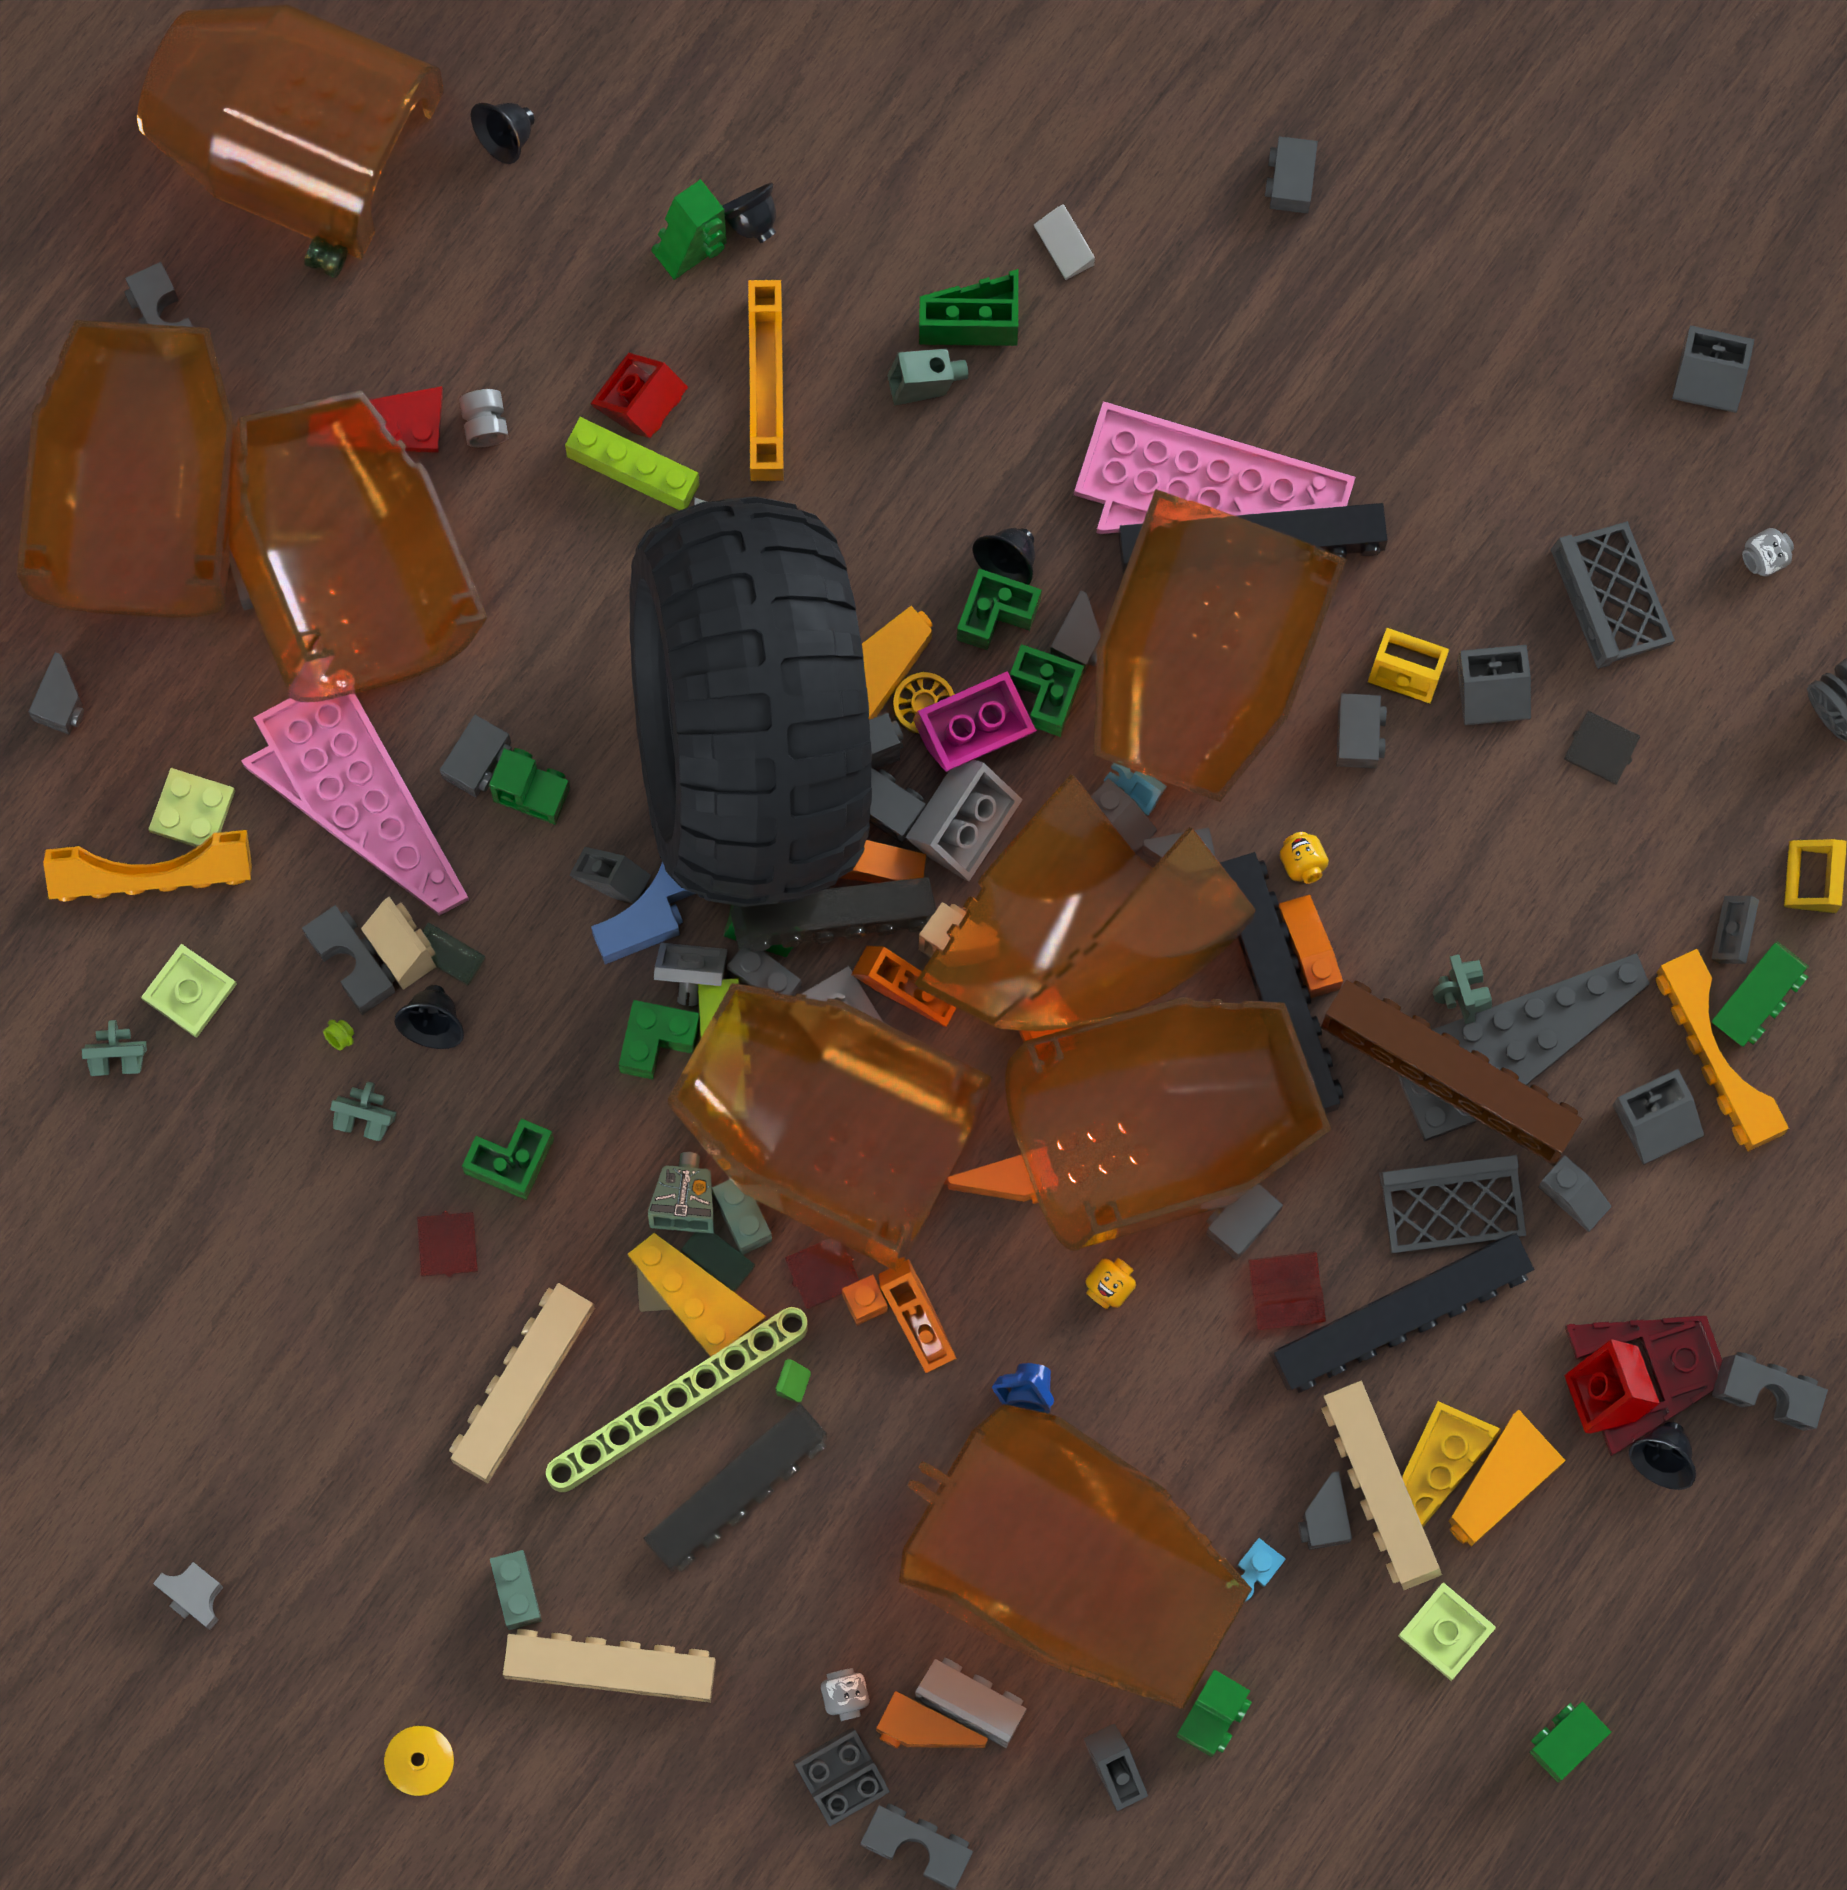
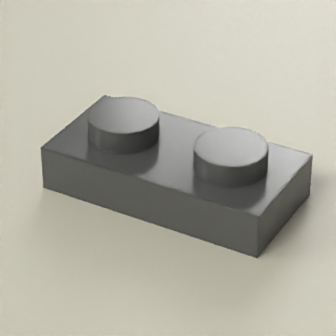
M1724 896L1712 960L1719 964H1746L1759 899L1753 896Z

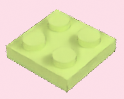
M170 768L148 830L150 833L198 847L213 833L221 832L235 789L231 786Z
M180 944L141 998L144 1002L197 1038L237 983L189 948Z
M1442 1583L1398 1637L1452 1681L1495 1630L1496 1626L1445 1583Z

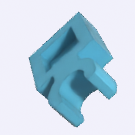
M1117 759L1111 768L1117 771L1119 776L1110 772L1104 778V781L1109 778L1118 787L1122 788L1146 815H1149L1154 810L1167 786L1141 768L1132 773L1126 762Z
M1258 1538L1237 1565V1567L1244 1571V1574L1232 1578L1227 1589L1231 1591L1236 1584H1244L1247 1588V1593L1243 1596L1242 1601L1244 1603L1247 1602L1254 1593L1255 1582L1265 1587L1286 1559Z

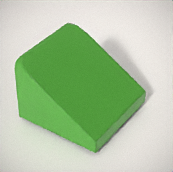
M791 1359L785 1360L776 1386L777 1396L800 1403L811 1375L810 1371Z

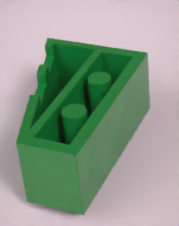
M701 179L674 197L665 217L668 223L667 229H660L658 236L661 238V242L653 245L651 251L673 280H675L705 258H714L724 250V245L727 244L724 208Z
M1019 269L1009 271V275L990 280L989 277L980 279L978 284L963 288L955 286L920 296L919 345L1017 346Z
M1775 942L1711 1022L1742 1047L1747 1042L1754 1045L1766 1031L1761 1025L1769 1015L1775 1019L1787 1005L1782 999L1791 989L1796 993L1808 979L1804 972L1809 968V965L1780 942Z

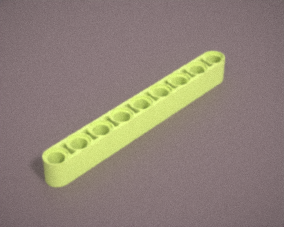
M796 1307L783 1309L554 1458L546 1468V1477L550 1486L558 1492H567L574 1489L801 1341L808 1331L805 1313ZM787 1318H798L802 1322L801 1328L794 1333L786 1331L783 1328V1323ZM760 1336H768L774 1343L769 1350L760 1351L754 1346L755 1340ZM738 1354L742 1356L745 1360L744 1365L738 1370L729 1369L725 1362L730 1355ZM703 1373L713 1374L716 1378L715 1384L709 1389H703L697 1385V1379ZM672 1393H684L687 1396L686 1403L679 1408L671 1406L668 1403V1398ZM652 1410L658 1414V1420L654 1425L644 1426L639 1422L640 1415L644 1411ZM624 1429L630 1434L625 1444L616 1445L611 1442L610 1437L615 1430ZM588 1448H596L601 1453L599 1460L594 1464H587L582 1460V1454ZM567 1467L572 1471V1475L567 1482L558 1483L553 1479V1473L557 1468Z

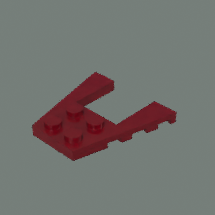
M1707 1316L1662 1318L1660 1320L1644 1321L1630 1320L1629 1322L1613 1323L1596 1322L1593 1324H1569L1565 1326L1576 1359L1591 1355L1610 1339L1624 1343L1641 1339L1663 1402H1660L1659 1405L1638 1421L1602 1430L1610 1456L1620 1452L1714 1390L1722 1358Z

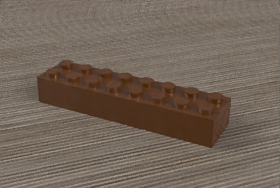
M1346 980L1325 1014L1321 1029L1553 1166L1556 1165L1583 1118L1577 1115L1578 1111L1574 1107L1564 1102L1560 1104L1555 1103L1548 1098L1549 1094L1536 1085L1528 1087L1518 1081L1519 1076L1504 1067L1499 1070L1489 1064L1490 1060L1484 1054L1476 1050H1472L1470 1053L1460 1047L1459 1040L1452 1035L1444 1032L1440 1035L1431 1030V1025L1423 1018L1413 1015L1411 1018L1401 1012V1007L1388 998L1380 1000L1371 994L1372 990L1359 981L1352 983Z

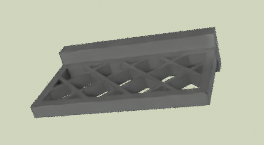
M1628 521L1572 537V535L1564 536L1557 540L1550 550L1597 669L1610 666L1614 661L1665 647L1675 642ZM1622 534L1626 544L1623 553L1606 544L1610 535ZM1588 543L1598 548L1593 561L1581 555L1578 548L1579 544ZM1603 551L1619 559L1614 572L1597 564ZM1623 562L1635 567L1638 574L1635 582L1618 574ZM1593 571L1610 578L1605 591L1593 585L1591 581ZM1614 581L1631 589L1626 602L1609 594ZM1635 592L1647 597L1650 604L1647 612L1630 604ZM1605 601L1622 608L1617 621L1605 616L1603 611ZM1626 611L1643 619L1638 632L1621 624ZM1647 621L1659 627L1663 638L1652 640L1642 634ZM1617 631L1634 638L1630 648L1619 651L1614 639ZM1638 641L1644 643L1641 645H1637Z
M1517 1155L1380 1172L1379 1177L1383 1189L1391 1253L1498 1240L1513 1233H1517L1518 1237L1526 1236L1517 1169L1519 1168ZM1510 1176L1512 1191L1503 1201L1490 1191L1489 1188L1497 1178ZM1490 1179L1486 1186L1477 1181ZM1469 1181L1482 1189L1471 1205L1455 1194L1464 1182ZM1457 1183L1452 1191L1445 1186L1446 1184ZM1430 1186H1439L1449 1194L1438 1209H1435L1422 1199ZM1415 1188H1423L1418 1195L1411 1190ZM1405 1190L1415 1198L1404 1214L1393 1207L1392 1191ZM1485 1193L1501 1204L1490 1220L1474 1209ZM1452 1197L1467 1208V1211L1457 1224L1441 1213ZM1512 1198L1514 1201V1208L1508 1205ZM1418 1202L1434 1213L1423 1229L1407 1217ZM1504 1208L1516 1216L1517 1230L1504 1232L1494 1224V1221ZM1471 1212L1486 1223L1482 1231L1475 1236H1470L1460 1228ZM1394 1213L1397 1214V1215L1400 1217V1219H1399V1221L1396 1223V1225H1395ZM1437 1217H1440L1453 1227L1444 1240H1436L1426 1232ZM1404 1221L1420 1232L1411 1244L1398 1245L1396 1231ZM1490 1227L1498 1232L1485 1234ZM1456 1231H1458L1460 1234L1464 1236L1460 1238H1452ZM1423 1235L1430 1240L1429 1242L1418 1243Z

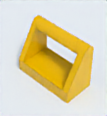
M1386 628L1368 682L1431 703L1449 649ZM1388 642L1439 659L1436 669L1433 670L1385 653Z
M1836 839L1789 841L1784 907L1829 913L1838 912L1842 906L1847 841ZM1802 851L1827 854L1824 898H1798Z

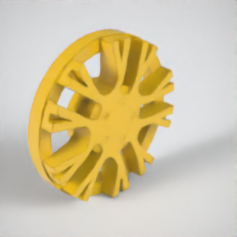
M928 672L916 673L905 678L897 687L893 700L894 712L898 721L907 730L919 734L914 721L910 724L905 720L904 716L908 713L916 715L918 710L937 703L940 698L950 697L955 694L949 683L942 677ZM923 679L934 680L932 689L927 690L923 688ZM915 680L920 689L917 692H915L911 684V682ZM942 685L945 689L936 696L934 692ZM904 688L912 693L913 697L907 700L900 697ZM911 704V708L899 709V705Z

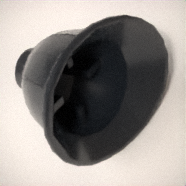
M489 103L475 104L470 113L471 123L480 143L498 161L505 164L515 163L520 157L521 148L530 136L531 125L534 124L532 111L527 107L522 108L514 103H503L495 106Z
M773 183L765 184L722 205L725 220L738 234L746 238H757L760 243H763L776 233L773 228L776 219V209L771 196Z
M1024 528L1004 529L995 535L979 537L974 542L972 547L973 555L982 570L1027 585L1031 583L1033 579L1032 566L1035 560V550L1033 544L1034 536L1029 530Z
M430 985L426 987L424 991L416 994L408 1005L398 1010L395 1015L394 1023L397 1030L404 1037L421 1046L434 1049H449L456 1047L464 1039L463 1026L457 1019L455 1004L441 986Z
M1667 1422L1664 1426L1653 1429L1643 1439L1633 1442L1630 1446L1628 1455L1631 1463L1645 1478L1668 1489L1683 1490L1691 1487L1695 1482L1696 1470L1691 1460L1692 1447L1680 1424Z

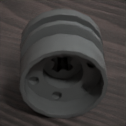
M1846 658L1834 668L1835 675L1825 673L1821 676L1820 681L1815 680L1807 688L1809 700L1819 718L1835 736L1844 742H1847Z

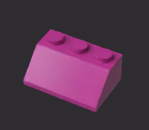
M1008 671L918 710L913 718L927 750L945 772L1036 732Z

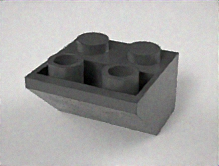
M1690 325L1683 343L1672 399L1736 413L1746 381L1755 339Z
M1527 645L1460 651L1456 663L1464 725L1531 719V675Z
M1679 1069L1617 1097L1613 1104L1643 1165L1704 1137L1694 1098Z

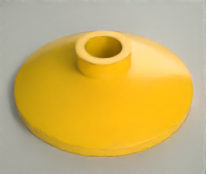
M426 1726L409 1727L399 1732L390 1741L384 1757L385 1771L391 1783L400 1791L413 1796L429 1795L443 1787L450 1778L454 1766L453 1750L448 1740L437 1730ZM417 1753L423 1754L425 1758L421 1766H414L412 1764V1757Z

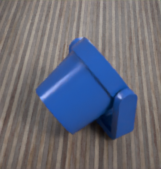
M1033 1363L1019 1364L1016 1373L999 1376L992 1386L994 1393L1007 1411H1016L1027 1415H1045L1050 1412L1051 1406L1054 1403V1397L1050 1392L1051 1370L1043 1365Z

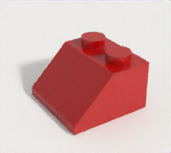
M628 352L590 404L631 433L651 438L661 428L663 420L672 408L679 404L688 386L664 362Z
M1610 1339L1564 1375L1583 1429L1588 1434L1636 1422L1660 1404L1640 1349L1636 1345Z

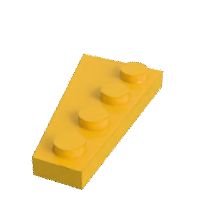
M655 1233L628 1253V1257L709 1357L747 1334L766 1319L763 1313Z
M1439 1401L1402 1476L1422 1527L1429 1521L1501 1432L1500 1428Z

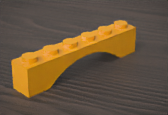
M748 280L751 481H784L781 280Z
M247 830L213 833L206 841L187 854L155 864L131 865L113 862L96 856L80 846L46 849L43 861L49 899H58L63 902L75 900L80 896L90 895L93 898H104L111 895V893L125 892L128 895H137L151 889L168 892L182 886L206 888L212 883L225 882L228 885H238L245 882V880H251L252 872Z
M1698 949L1661 965L1657 971V986L1664 996L1668 994L1673 1004L1671 1012L1676 1023L1679 1026L1683 1024L1689 1036L1686 1037L1688 1047L1693 1055H1699L1704 1065L1701 1067L1706 1082L1709 1085L1714 1084L1719 1094L1717 1103L1724 1115L1729 1114L1734 1124L1732 1132L1738 1144H1744L1747 1151H1751L1783 1136L1789 1127L1774 1098L1756 1090L1745 1082L1729 1066L1717 1046L1709 1018V992L1712 977Z

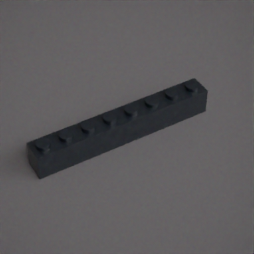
M1383 503L1120 525L1118 535L1122 573H1130L1132 576H1144L1153 570H1163L1164 573L1181 572L1183 568L1196 567L1197 570L1205 571L1214 569L1216 565L1229 564L1232 568L1247 566L1249 562L1262 561L1264 565H1273L1280 563L1282 559L1295 558L1297 562H1307L1313 560L1315 556L1327 555L1329 559H1341L1350 553H1360L1361 556H1375L1380 554V551H1385L1388 541Z
M1255 852L1217 863L1216 876L1299 1122L1336 1111L1340 1106V1099L1344 1098L1339 1080H1333L1329 1068L1333 1067L1328 1048L1322 1049L1318 1036L1322 1035V1030L1316 1016L1311 1017L1307 1005L1311 1004V997L1307 986L1300 985L1297 973H1301L1297 956L1295 953L1291 955L1289 953L1286 942L1290 941V936L1285 922L1279 923L1276 911L1280 910L1276 894L1274 891H1268L1265 880L1269 879L1264 860L1258 861Z
M1517 1233L1509 1234L1269 1354L1286 1389L1293 1390L1296 1388L1297 1392L1300 1393L1315 1386L1316 1382L1314 1379L1325 1373L1328 1378H1331L1347 1370L1345 1363L1355 1358L1361 1363L1376 1356L1377 1352L1375 1349L1386 1343L1391 1348L1406 1341V1333L1416 1328L1419 1333L1438 1325L1436 1318L1446 1313L1452 1318L1467 1311L1466 1304L1477 1298L1482 1303L1497 1296L1498 1292L1496 1289L1507 1283L1510 1288L1529 1280L1526 1274L1535 1269Z

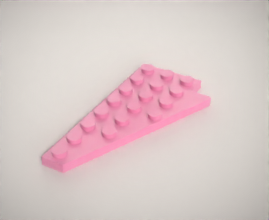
M1103 401L1074 495L1105 504L1096 533L1110 534L1119 533L1120 525L1347 506L1356 477Z
M343 671L253 717L268 746L241 760L248 771L439 916L469 900Z

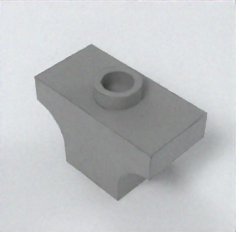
M194 1562L181 1575L167 1576L161 1573L153 1583L173 1600L169 1606L184 1619L190 1614L209 1630L219 1620L213 1612V1602L218 1593L223 1589V1586Z

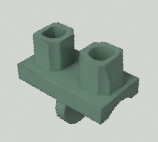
M1459 954L1450 956L1452 969L1449 971L1451 981H1449L1447 976H1442L1438 979L1440 985L1436 986L1433 990L1434 999L1437 1003H1446L1448 1009L1455 1008L1457 1006L1455 1000H1458L1465 1024L1475 1022V1013L1492 1008V998L1488 987L1471 990L1469 986L1483 982V970L1480 961L1462 962Z
M109 1020L108 1030L96 1031L97 1041L109 1040V1043L85 1044V1048H82V1059H87L91 1076L110 1074L109 1057H121L122 1074L140 1073L142 1071L143 1055L147 1052V1042H119V1039H131L130 1029H118L117 1021Z
M367 1082L364 1090L352 1087L350 1097L360 1099L361 1102L338 1096L336 1100H332L330 1110L335 1111L333 1129L351 1133L356 1117L367 1120L364 1137L376 1141H381L384 1138L388 1126L395 1122L397 1112L370 1105L371 1103L383 1105L385 1096L374 1093L375 1083Z

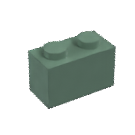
M743 1173L712 1187L713 1197L741 1255L772 1242L771 1231Z
M521 1550L490 1558L508 1630L542 1622L524 1551Z

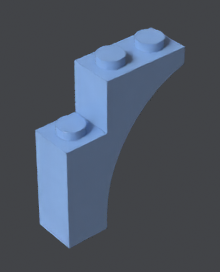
M663 861L652 884L634 904L615 917L591 926L593 937L604 964L680 935L678 925L683 923L676 904L672 906L669 904L696 893L681 888L666 872Z

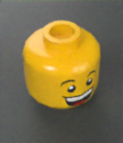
M1298 832L1286 838L1279 854L1288 876L1293 881H1304L1306 884L1318 881L1323 876L1322 872L1327 868L1329 862L1317 836L1307 834L1306 832Z
M1106 1258L1100 1260L1085 1280V1284L1089 1288L1086 1294L1105 1309H1108L1110 1306L1120 1307L1136 1287V1282L1131 1276L1134 1269L1120 1258H1117L1115 1262Z

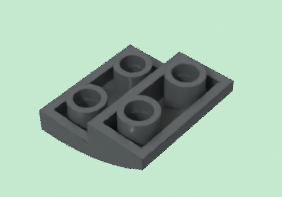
M854 1727L793 1761L829 1826L836 1824L890 1792Z

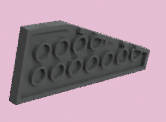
M1636 953L1499 1004L1485 1011L1475 1013V1022L1465 1024L1462 1018L1432 1030L1440 1035L1443 1032L1452 1035L1459 1040L1460 1047L1470 1053L1472 1050H1476L1489 1058V1064L1499 1070L1504 1067L1513 1071L1519 1076L1518 1081L1527 1085L1574 1048L1587 1035L1596 1030L1615 1012H1618L1645 990L1650 983ZM1396 1073L1424 1142L1478 1122L1476 1119Z

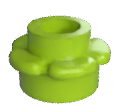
M333 1019L328 1021L329 1026L323 1030V1034L334 1048L341 1051L346 1046L354 1043L352 1038L354 1031L346 1021L342 1019L338 1022Z

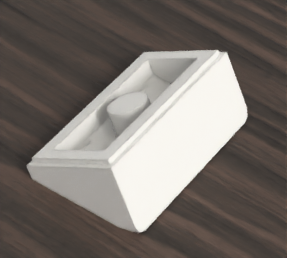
M1064 204L1058 206L1034 224L1036 231L1065 280L1094 266L1095 257Z

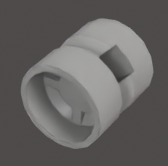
M481 389L466 393L460 397L462 418L467 420L464 424V430L468 446L477 448L501 444L509 438L506 419L500 417L504 412L500 391Z

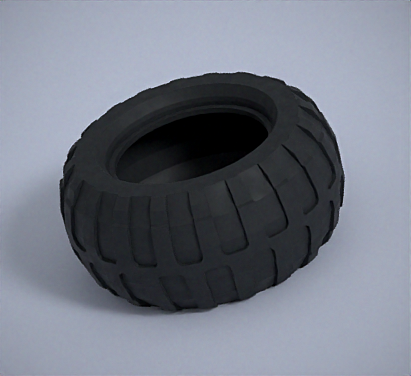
M756 496L701 502L667 515L663 518L662 523L647 530L637 545L631 564L632 572L629 590L631 670L637 736L649 815L659 856L663 861L666 872L681 888L697 893L700 898H704L707 901L746 907L799 900L835 885L838 878L854 869L864 852V845L868 838L870 827L872 750L869 702L856 606L844 557L838 547L836 537L815 514L797 509L794 503Z

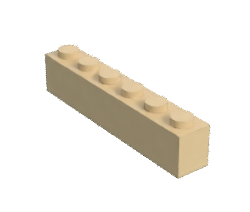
M560 1283L556 1285L554 1290L548 1288L539 1303V1306L543 1308L536 1319L530 1317L521 1332V1335L525 1337L518 1348L513 1346L503 1362L507 1367L501 1377L497 1375L493 1377L485 1391L489 1395L483 1406L476 1405L467 1421L471 1426L464 1436L459 1434L449 1450L453 1453L450 1458L453 1464L487 1484L595 1309L592 1302Z
M1362 1380L1324 1395L1327 1406L1321 1408L1328 1426L1336 1425L1340 1437L1334 1439L1341 1458L1348 1456L1353 1466L1347 1472L1354 1489L1361 1487L1366 1499L1360 1501L1367 1521L1374 1518L1379 1531L1373 1533L1380 1552L1387 1550L1392 1562L1386 1564L1393 1584L1400 1581L1403 1590H1407L1441 1576L1442 1573Z
M517 1629L516 1635L508 1634L503 1670L505 1679L711 1703L716 1660L713 1657H709V1651L689 1649L688 1655L675 1653V1647L654 1645V1651L640 1649V1643L620 1641V1646L618 1647L606 1645V1639L586 1637L585 1643L571 1641V1635L551 1633V1639L537 1637V1631Z

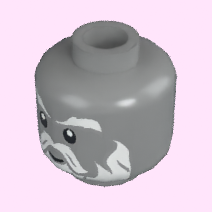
M1768 528L1746 541L1745 550L1742 553L1743 560L1753 574L1758 573L1760 576L1768 577L1791 563V551L1794 550V545L1786 533L1782 534L1777 529Z
M853 1668L826 1674L827 1680L821 1683V1692L826 1712L830 1715H840L841 1721L860 1717V1709L867 1707L870 1703L864 1676L861 1673H854Z

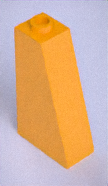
M912 606L908 607L862 643L869 702V720L877 717L932 640L931 627H933L931 620L923 611L917 613Z
M1520 1410L1516 1411L1508 1421L1448 1521L1452 1525L1449 1530L1462 1544L1467 1541L1472 1547L1566 1461Z

